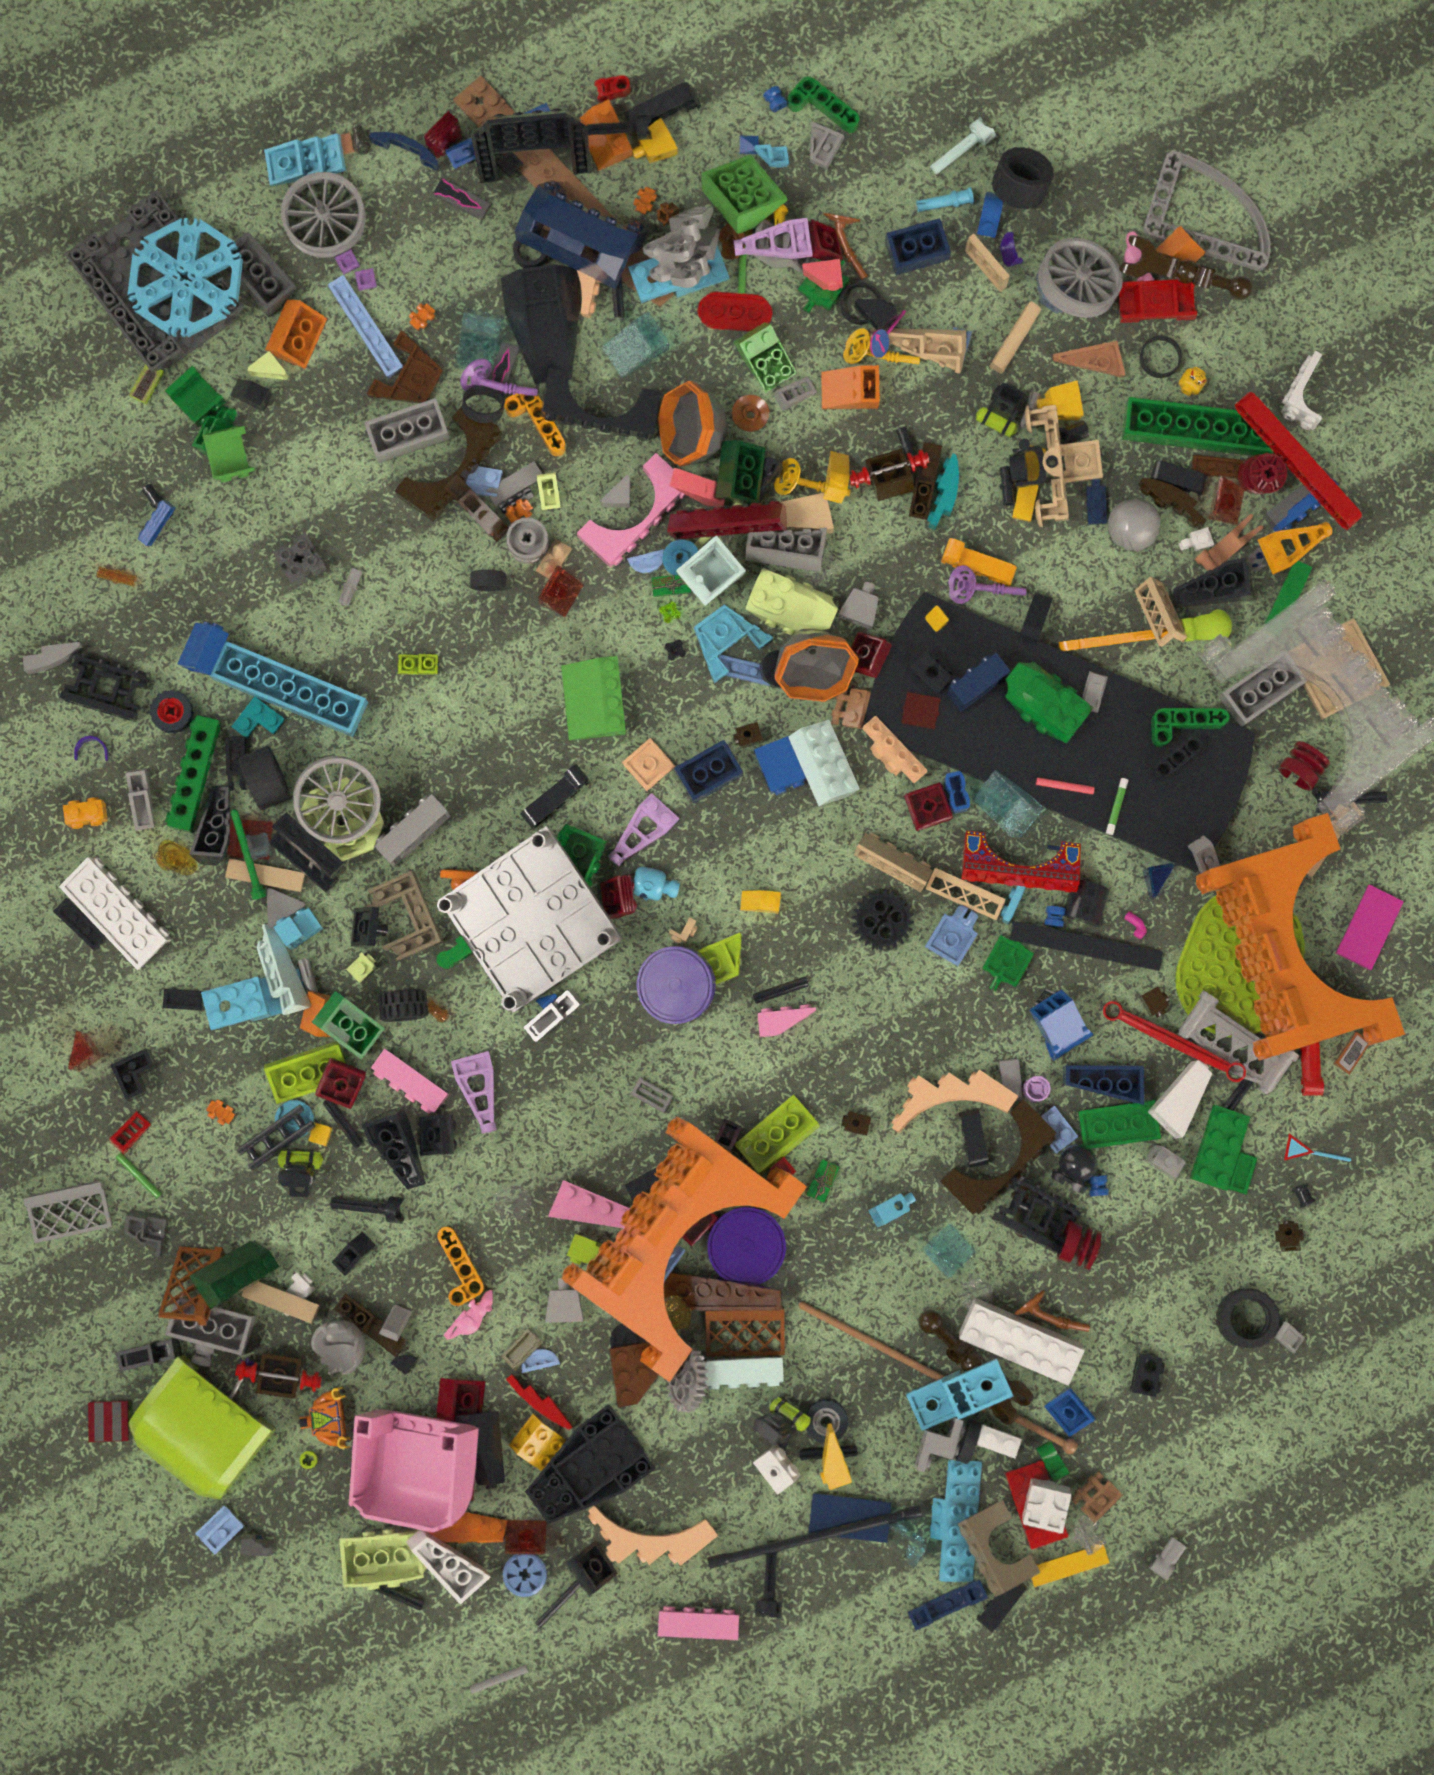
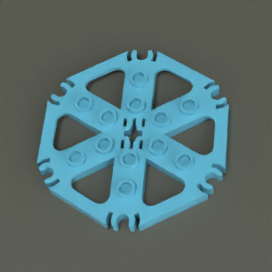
M181 218L144 237L149 243L147 244L141 240L140 243L144 246V249L139 251L135 248L134 250L139 257L132 254L128 296L131 302L138 301L136 305L132 306L133 309L144 319L176 337L178 330H181V336L186 337L187 335L190 337L227 318L222 312L224 311L230 315L231 313L227 310V306L231 304L236 307V303L231 299H235L237 302L239 299L243 259L239 252L233 254L234 250L238 249V246L234 241L201 219L199 223L197 218H194L192 225H189L190 220L188 218L184 220ZM174 231L180 234L177 260L159 249L156 245L160 238ZM206 232L220 241V247L217 250L198 259L201 233ZM142 263H147L165 275L144 287H138L137 285L139 266ZM228 267L232 268L230 287L226 291L219 289L206 280V278ZM180 274L187 275L192 282L183 280ZM195 295L210 305L213 311L210 315L196 322H191L193 296ZM173 296L171 314L167 321H162L149 312V307Z

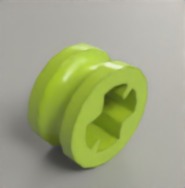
M305 1451L299 1458L300 1465L305 1469L315 1467L318 1462V1457L313 1451ZM306 1454H310L309 1457L313 1456L314 1458L309 1466L307 1465L308 1463L305 1464L303 1462Z

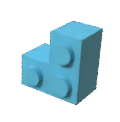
M309 908L300 909L295 913L296 916L294 918L290 916L288 918L286 916L282 917L276 922L277 925L273 927L290 950H293L324 929Z

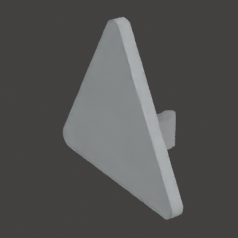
M268 888V927L273 928L276 926V922L284 916L286 918L292 916L304 908L305 903Z

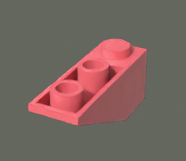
M674 468L670 487L706 506H724L725 500L715 498L717 482Z

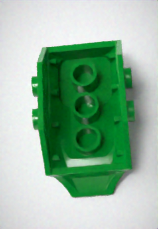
M1033 661L1031 663L1019 662L1006 678L1008 693L1005 697L1021 714L1020 717L1028 723L1031 721L1035 724V728L1040 733H1046L1064 743L1069 741L1094 708L1076 694L1077 691L1073 687L1065 686L1057 675L1049 674Z
M565 824L556 838L591 888L593 882L591 878L593 873L596 874L599 870L600 863L598 862L607 841Z

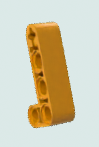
M516 393L508 397L504 404L506 414L515 418L527 412L549 452L554 456L563 455L566 450L565 441L554 421H547L544 417L534 416V413L541 411L542 400L539 395L534 396L532 401H526L525 397L528 395ZM511 404L518 406L516 410H509L508 407ZM551 427L553 430L550 433H544L543 429ZM553 438H555L556 443L560 445L559 449H557V447H554L552 440Z
M953 538L948 540L941 560L943 564H951L954 568L968 566L977 576L981 577L983 575L988 577V580L1011 586L1017 569L1015 565L965 548V543Z
M443 1227L438 1232V1240L462 1282V1285L449 1293V1302L454 1306H460L481 1295L485 1286L456 1231L451 1227ZM445 1230L452 1233L450 1239L452 1242L456 1240L457 1244L447 1248L446 1245L450 1243L447 1239L442 1238ZM455 1247L460 1248L462 1252L461 1256L457 1259L453 1258L451 1254L452 1249ZM465 1264L471 1267V1272L467 1276L461 1273V1267ZM478 1282L480 1284V1291L478 1293L471 1291V1283ZM457 1291L463 1294V1300L460 1303L453 1300V1295Z

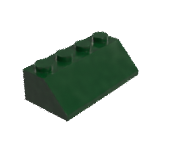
M249 1241L189 1277L211 1310L266 1278L280 1266L268 1249Z

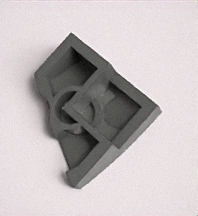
M131 1210L126 1215L124 1233L130 1238L136 1239L143 1247L147 1244L157 1249L154 1255L160 1257L169 1217Z

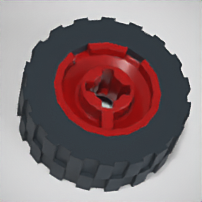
M163 691L150 704L149 713L152 722L161 731L175 734L179 731L182 732L193 720V705L179 691ZM170 709H174V715L169 714Z

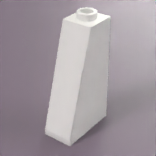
M1199 1060L1190 1062L1148 1111L1175 1139L1182 1138L1185 1135L1212 1075L1208 1070V1065Z

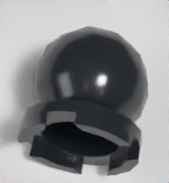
M1071 1145L1061 1153L1059 1159L1060 1168H1053L1050 1177L1063 1185L1067 1182L1073 1186L1072 1190L1084 1194L1088 1188L1084 1181L1091 1179L1096 1173L1098 1165L1097 1156L1086 1145Z

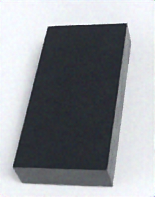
M164 989L162 1008L202 1011L203 999L201 992L203 991Z

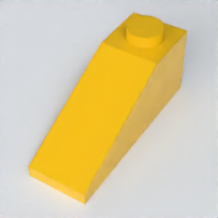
M834 451L830 452L823 499L842 503L848 490L850 476L849 455Z
M831 1423L827 1424L822 1457L823 1472H820L823 1484L827 1483L830 1490L852 1483L850 1471Z

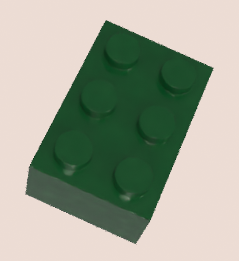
M740 440L722 441L715 498L743 505L759 503L766 448Z

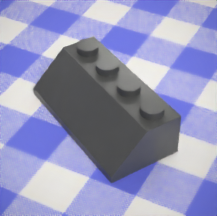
M246 232L234 241L238 249L234 250L233 254L239 252L243 259L240 285L267 317H270L284 306L296 289V286L249 232ZM231 267L226 268V269L228 270V272L231 274V273H232V268H231Z

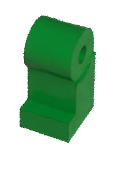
M462 935L455 939L457 942L456 946L437 955L436 961L440 967L449 969L473 954Z
M1051 1441L1036 1448L1053 1482L1070 1474Z

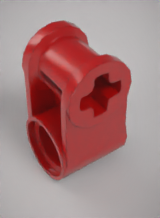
M625 75L601 78L594 82V86L597 87L598 91L597 101L600 103L626 97L631 92L629 78ZM621 84L626 85L623 89L618 88Z

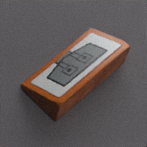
M1354 1032L1333 1064L1350 1075L1368 1048V1042L1365 1041L1360 1033Z

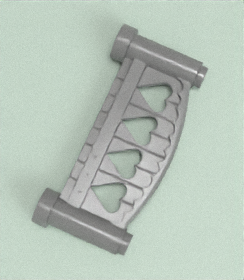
M1202 991L1199 995V1001L1180 1027L1178 1035L1187 1040L1192 1038L1197 1045L1230 1063L1239 1061V1058L1235 1059L1233 1057V1052L1248 1045L1247 1061L1243 1063L1246 1067L1244 1079L1258 1083L1260 1085L1258 1089L1268 1095L1274 1090L1291 1063L1296 1062L1299 1055L1294 1051H1289L1264 1059L1263 1072L1257 1074L1255 1069L1251 1070L1249 1068V1063L1258 1059L1253 1052V1042L1261 1039L1216 1009L1215 1006L1219 1001L1209 993ZM1215 1024V1039L1213 1041H1209L1207 1036H1201L1200 1031L1203 1028ZM1231 1035V1050L1225 1052L1223 1047L1219 1048L1216 1043L1219 1039ZM1234 1065L1229 1069V1072L1234 1075L1243 1076L1244 1071L1241 1066Z

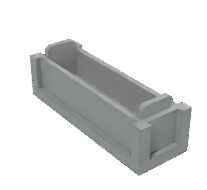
M1204 835L1201 839H1197L1188 845V848L1193 853L1200 874L1220 866L1212 842Z

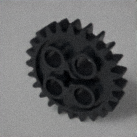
M876 889L875 895L869 892L868 899L862 896L863 903H856L859 909H853L857 916L851 917L852 920L856 921V923L852 924V927L858 928L854 934L861 935L859 941L866 940L865 947L869 943L872 944L871 950L878 946L879 952L882 951L883 947H886V950L889 951L890 945L897 949V942L903 945L902 937L908 939L909 936L906 932H912L913 930L908 925L914 924V921L909 920L914 913H908L911 906L905 907L904 904L907 899L900 901L901 894L894 897L893 890L889 895L886 889H884L883 894H880L879 890ZM882 902L885 905V910L882 912L877 911L875 904ZM893 906L892 911L886 918L888 923H883L875 935L872 934L880 921L878 917L882 918L888 908ZM898 913L901 916V921L898 923L893 922L891 915ZM871 918L874 920L875 925L873 927H866L864 920ZM888 929L890 937L883 938L880 935V931Z

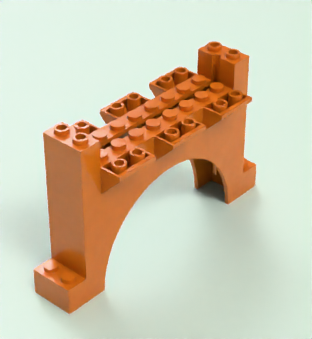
M1328 813L1309 818L1293 826V835L1298 841L1297 843L1215 867L1196 876V885L1201 894L1218 890L1216 891V900L1222 908L1223 920L1228 928L1236 926V935L1241 940V944L1235 946V955L1241 963L1242 976L1246 979L1247 983L1255 981V990L1260 995L1261 999L1254 1001V1011L1259 1016L1260 1028L1266 1038L1253 1042V1052L1259 1061L1363 1028V1037L1369 1046L1405 1035L1392 997L1383 1000H1361L1345 996L1333 990L1311 971L1297 946L1293 928V907L1299 886L1306 874L1317 862L1327 855L1341 850Z
M679 1117L670 1121L665 1132L678 1143L669 1149L668 1156L664 1162L662 1161L657 1166L654 1175L659 1180L651 1186V1192L647 1194L642 1191L641 1194H638L633 1200L634 1204L622 1215L620 1224L625 1228L617 1234L616 1241L614 1243L610 1240L604 1242L600 1246L597 1256L588 1263L586 1271L572 1263L565 1268L561 1278L572 1288L649 1342L651 1345L642 1352L640 1361L669 1382L693 1350L679 1337L673 1328L664 1302L665 1271L672 1251L680 1238L701 1218L714 1211L731 1206L760 1207L774 1212L785 1219L807 1187L790 1173L777 1167L769 1172L767 1180H765L690 1122Z

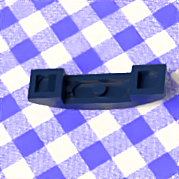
M372 132L369 134L371 143L387 150L390 143L419 155L422 165L439 171L440 167L437 159L417 141L391 132Z
M979 1579L931 1599L907 1613L917 1631L951 1613L986 1600L988 1596Z

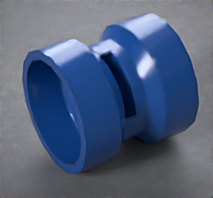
M774 86L763 94L765 101L769 102V107L773 113L785 108L788 104L786 98L782 97V91L779 86Z
M1046 906L1047 918L1045 919L1044 926L1063 928L1064 921L1062 919L1066 909L1058 906Z
M1107 1175L1094 1176L1088 1180L1091 1186L1089 1190L1090 1197L1109 1195V1189L1106 1187Z

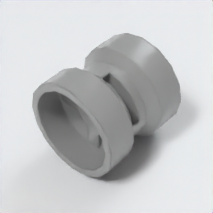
M196 1344V1352L192 1356L191 1362L210 1367V1357L215 1349Z

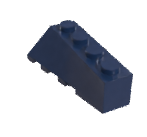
M1066 1065L1063 1067V1086H1071L1144 1105V1066Z

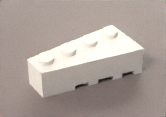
M419 1530L406 1541L411 1551L460 1604L490 1578L484 1567L424 1530Z

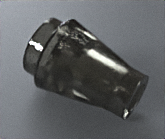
M361 125L354 126L352 128L354 150L360 155L368 154L372 150V142Z

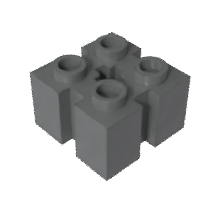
M306 533L292 540L295 545L290 548L285 544L273 551L282 569L288 568L284 572L294 589L307 582L306 577L313 574L316 577L327 570L317 552L312 554L316 550ZM299 558H301V559L303 560V562H302L301 564H299V562H297V560H298Z

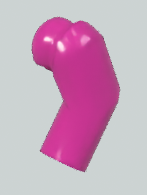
M1129 911L1124 919L1135 926L1134 936L1142 939L1147 934L1144 922Z

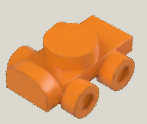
M646 186L644 189L640 188L638 195L641 197L640 199L635 198L633 203L636 206L635 211L646 215L647 211L651 212L653 208L651 201L655 202L658 196L655 194L656 190Z
M420 303L416 308L419 312L416 314L413 311L409 315V318L412 319L409 323L417 331L420 328H426L428 319L432 321L435 318V310L427 303L425 306Z
M518 499L516 505L508 506L506 508L507 512L504 514L513 523L521 519L523 515L526 518L532 515L530 510L533 508L527 499Z
M219 1099L216 1102L212 1100L206 1109L209 1112L207 1116L212 1119L215 1116L218 1117L217 1122L221 1125H224L225 1122L230 1124L236 1115L232 1113L233 1108L228 1105L226 1108L223 1107L224 1102Z

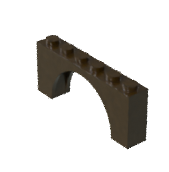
M462 406L452 417L456 425L464 431L467 442L466 454L459 468L449 477L437 482L422 483L405 477L394 491L398 498L433 522L442 515L443 509L454 499L443 487L456 475L466 483L469 474H473L477 470L478 464L488 456L493 445L497 444L501 439L502 432L493 422L480 423L471 420L464 414Z
M1024 1099L1009 1112L1018 1126L1021 1147L1015 1163L1007 1172L993 1179L979 1180L967 1177L953 1167L940 1180L972 1215L975 1213L979 1215L986 1208L984 1204L989 1199L993 1201L999 1196L1000 1192L998 1190L1003 1185L1008 1187L1013 1182L1011 1181L1012 1177L1017 1172L1021 1174L1028 1167L1026 1163L1031 1158L1035 1160L1042 1153L1040 1149L1045 1144L1049 1146L1056 1140L1054 1135L1057 1133Z

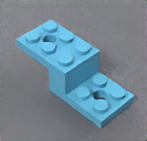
M718 246L716 247L714 260H707L711 266L710 272L702 276L697 285L690 288L674 286L671 280L663 283L659 281L650 283L647 280L648 276H650L649 272L659 264V261L655 258L628 267L641 303L675 292L676 297H680L729 280V275Z
M295 969L301 981L300 969ZM254 977L201 992L211 1030L248 1020L257 1021L282 1014L280 997L274 998L271 996L266 978ZM223 1001H229L231 1005L230 1009L226 1012L220 1009Z
M996 1358L964 1373H961L960 1370L910 1391L906 1393V1396L923 1431L956 1416L958 1420L1013 1397V1394ZM984 1380L992 1382L993 1386L990 1390L982 1389L981 1383ZM930 1399L936 1400L938 1403L937 1408L929 1409L926 1406L927 1401Z

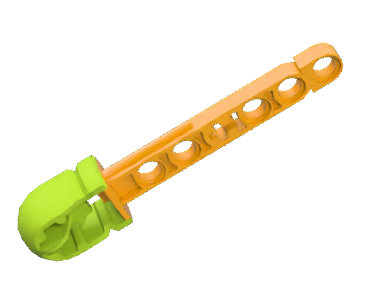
M1219 609L1212 611L1210 614L1179 619L1187 635V638L1182 642L1194 640L1222 642L1229 637L1232 631L1230 616L1225 611ZM1163 628L1162 638L1168 634L1167 628ZM1152 630L1063 641L1059 642V650L1068 651L1156 638Z

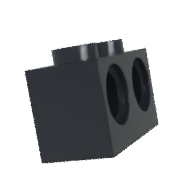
M1137 1353L1130 1392L1156 1397V1393L1159 1394L1161 1389L1159 1376L1163 1374L1165 1363L1162 1362L1163 1358ZM1148 1360L1154 1362V1369L1151 1371L1145 1368ZM1148 1379L1151 1387L1144 1391L1142 1389V1382Z

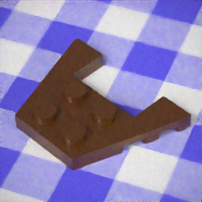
M401 330L393 346L409 354L405 365L393 387L374 379L367 395L369 397L420 404L429 400L443 374V370Z

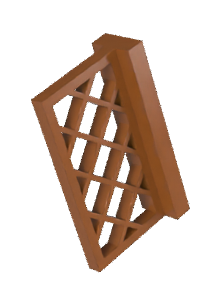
M179 1246L158 1313L159 1318L197 1321L199 1325L207 1326L211 1312L210 1308L201 1294L193 1299L188 1293L196 1289L194 1284L185 1289L182 1283L189 1280V1276L225 1256L223 1247L215 1246V1249L211 1250ZM183 1253L192 1254L193 1256L184 1263L181 1260ZM205 1255L211 1256L210 1260L202 1265L199 1259ZM197 1261L200 1267L190 1272L187 1267ZM185 1269L188 1274L178 1280L176 1277L177 1273ZM180 1286L183 1291L173 1297L171 1291ZM186 1295L190 1301L179 1306L176 1301ZM173 1303L176 1305V1310L165 1312L166 1307ZM191 1305L195 1307L193 1315L183 1312V1310Z
M782 1306L781 1311L706 1310V1356L785 1355L784 1306ZM772 1320H780V1328L774 1333L767 1325ZM710 1321H718L723 1327L715 1334L710 1329ZM732 1321H738L742 1325V1328L736 1334L728 1327ZM752 1321H758L762 1325L756 1333L748 1327ZM725 1328L733 1335L726 1344L718 1337ZM745 1328L753 1335L746 1343L738 1337ZM764 1328L772 1334L765 1343L757 1336ZM735 1338L743 1345L739 1351H732L728 1347ZM754 1338L763 1345L758 1351H752L747 1346ZM776 1338L781 1343V1350L773 1352L767 1345ZM717 1339L723 1347L719 1351L710 1352V1344Z

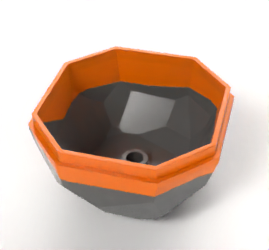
M688 381L664 394L657 419L662 450L669 459L679 466H688L705 461L722 448V441L727 436L725 411L723 405L720 404L719 400L701 384Z
M801 629L781 646L775 668V680L789 698L825 702L847 691L859 658L844 638L827 631Z

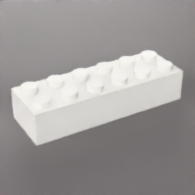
M974 1298L959 1331V1338L1068 1386L1085 1351L1084 1345L1078 1341L977 1298Z

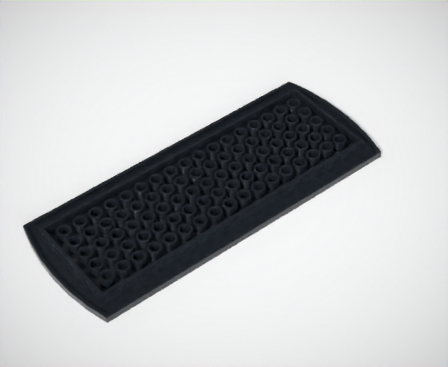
M923 592L903 619L890 642L892 646L889 654L874 680L865 724L874 716H877L908 750L954 770L961 771L968 776L1106 834L1120 780L1125 778L1129 781L1114 834L1106 835L1196 873L1199 869L1188 845L1197 839H1201L1204 835L1212 842L1215 848L1224 834L1238 805L1246 782L1252 758L1255 733L1231 722H1227L1220 729H1172L1171 741L1165 747H1156L1152 742L1151 720L1154 713L1161 708L1195 707L1041 641L1036 643L1020 637V633ZM936 605L940 607L949 619L947 625L937 632L925 619L926 615ZM926 651L928 654L932 653L938 659L937 663L941 667L945 666L951 671L953 681L958 676L963 678L966 671L973 665L978 667L981 660L988 654L993 656L997 653L1009 668L1010 673L1019 662L1031 663L1033 661L1049 674L1057 675L1065 686L1073 687L1077 691L1076 694L1081 698L1089 671L1108 676L1098 713L1091 711L1069 741L1064 743L1046 733H1040L1035 728V724L1031 721L1028 723L1020 717L1021 714L1005 697L1008 693L1006 679L960 712L947 695L950 683L935 698L908 670ZM934 669L927 670L928 676H937V672ZM1178 714L1176 716L1180 723L1185 722L1183 715ZM1157 715L1159 722H1166L1164 715ZM1196 715V720L1199 723H1203V716ZM1215 717V718H1214V719H1219V722H1221V721L1223 720V719H1221V718H1219V717ZM1159 733L1157 735L1160 741H1166L1164 734ZM1195 736L1202 741V749L1171 776L1165 780H1157L1154 777L1153 768L1185 740ZM1192 742L1188 743V748L1196 751V745ZM1173 755V759L1175 762H1182V758L1180 755ZM1159 766L1158 771L1166 775L1167 769L1164 766ZM1039 777L1094 787V793L1087 794L1036 785V780Z

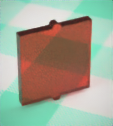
M907 692L905 705L902 707L904 710L902 723L935 729L936 719L939 716L940 698Z

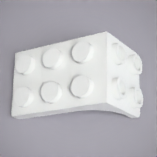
M1317 351L1312 356L1308 355L1302 364L1300 372L1295 377L1290 390L1282 401L1285 405L1280 412L1284 414L1283 417L1285 419L1299 422L1300 426L1306 430H1314L1322 419V416L1311 411L1303 400L1304 387L1322 356Z

